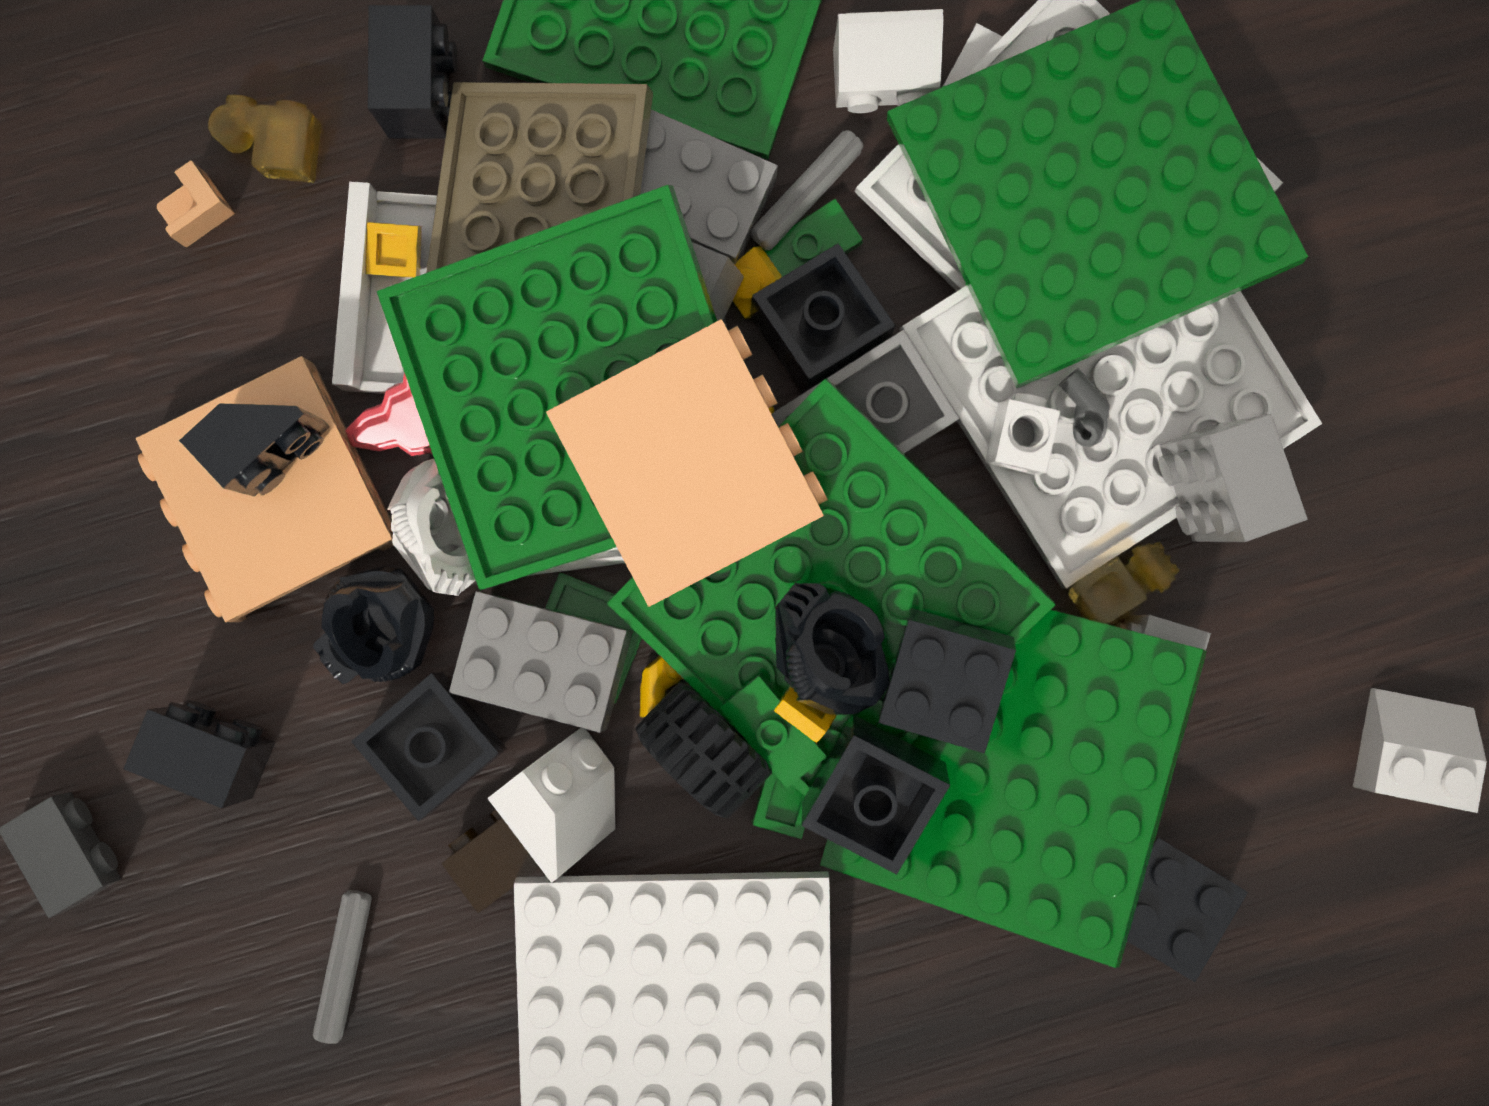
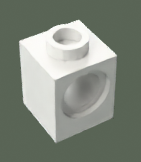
M1016 393L1015 400L1008 399L998 403L985 464L1032 475L1047 473L1060 411L1046 408L1047 399L1025 393ZM1018 418L1027 420L1033 427L1034 438L1028 447L1019 445L1013 437L1012 428Z

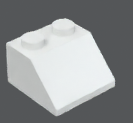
M943 9L838 14L833 46L836 108L848 107V111L852 113H869L877 110L878 106H900L939 89L941 83Z
M1371 688L1353 787L1374 793L1478 813L1487 761L1474 708Z
M580 728L488 797V800L551 883L615 830L614 766L584 728Z

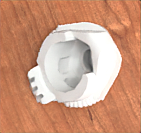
M435 460L424 461L404 475L387 508L392 513V544L427 589L436 593L459 596L476 579Z

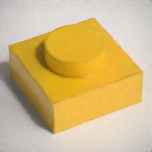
M367 222L366 274L413 278L419 276L421 270L422 226Z
M753 247L735 265L744 278L735 294L733 302L745 319L751 318L752 295L782 277L762 247Z
M790 686L774 711L817 743L827 732L837 715L824 713L797 701L798 695Z

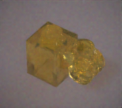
M227 95L226 104L217 107L211 113L208 120V130L211 136L228 151L242 153L250 148L254 140L251 165L265 178L315 183L322 125L311 111L307 110L306 105L290 100L276 101V106L259 104L257 107V101L253 98L242 95Z
M1160 542L1152 545L1148 543L1144 546L1141 544L1132 550L1134 556L1129 559L1130 563L1124 566L1118 556L1114 557L1075 582L1068 595L1085 619L1113 626L1140 609L1147 600L1145 594L1151 591L1153 593L1159 590L1163 593L1171 587L1170 583L1175 580L1174 576L1180 570L1176 564L1170 562L1171 557L1165 555V549Z

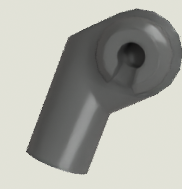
M1077 368L1059 386L1076 404L1073 421V437L1075 441L1081 446L1092 447L1100 443L1106 435L1110 405L1106 397Z

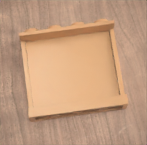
M722 319L546 412L648 607L824 516L819 504L828 499L813 471L804 476L800 471L794 456L803 451L788 423L778 428L768 409L778 403L763 374L755 379L752 378L743 361L751 356L752 353L738 326L727 330Z
M303 356L136 438L142 451L138 455L139 464L145 475L152 482H157L164 496V499L160 500L161 509L169 523L174 527H179L186 541V544L182 545L183 554L190 567L195 572H201L209 588L204 591L208 606L218 618L223 617L225 622H242L247 619L246 614L377 549L386 550L394 546L392 544V520L356 447H352L345 432L346 427L315 364ZM219 403L298 406L322 418L330 426L321 435L324 441L315 452L302 460L297 457L283 470L285 478L276 488L265 495L258 493L255 497L222 488L179 441Z

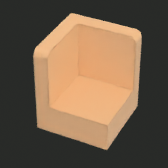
M192 160L175 171L183 186L157 204L158 211L168 224L165 228L171 238L186 248L235 214L208 174Z

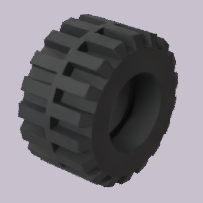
M679 682L635 728L640 742L665 771L702 806L717 816L728 819L772 774L767 761L690 685Z

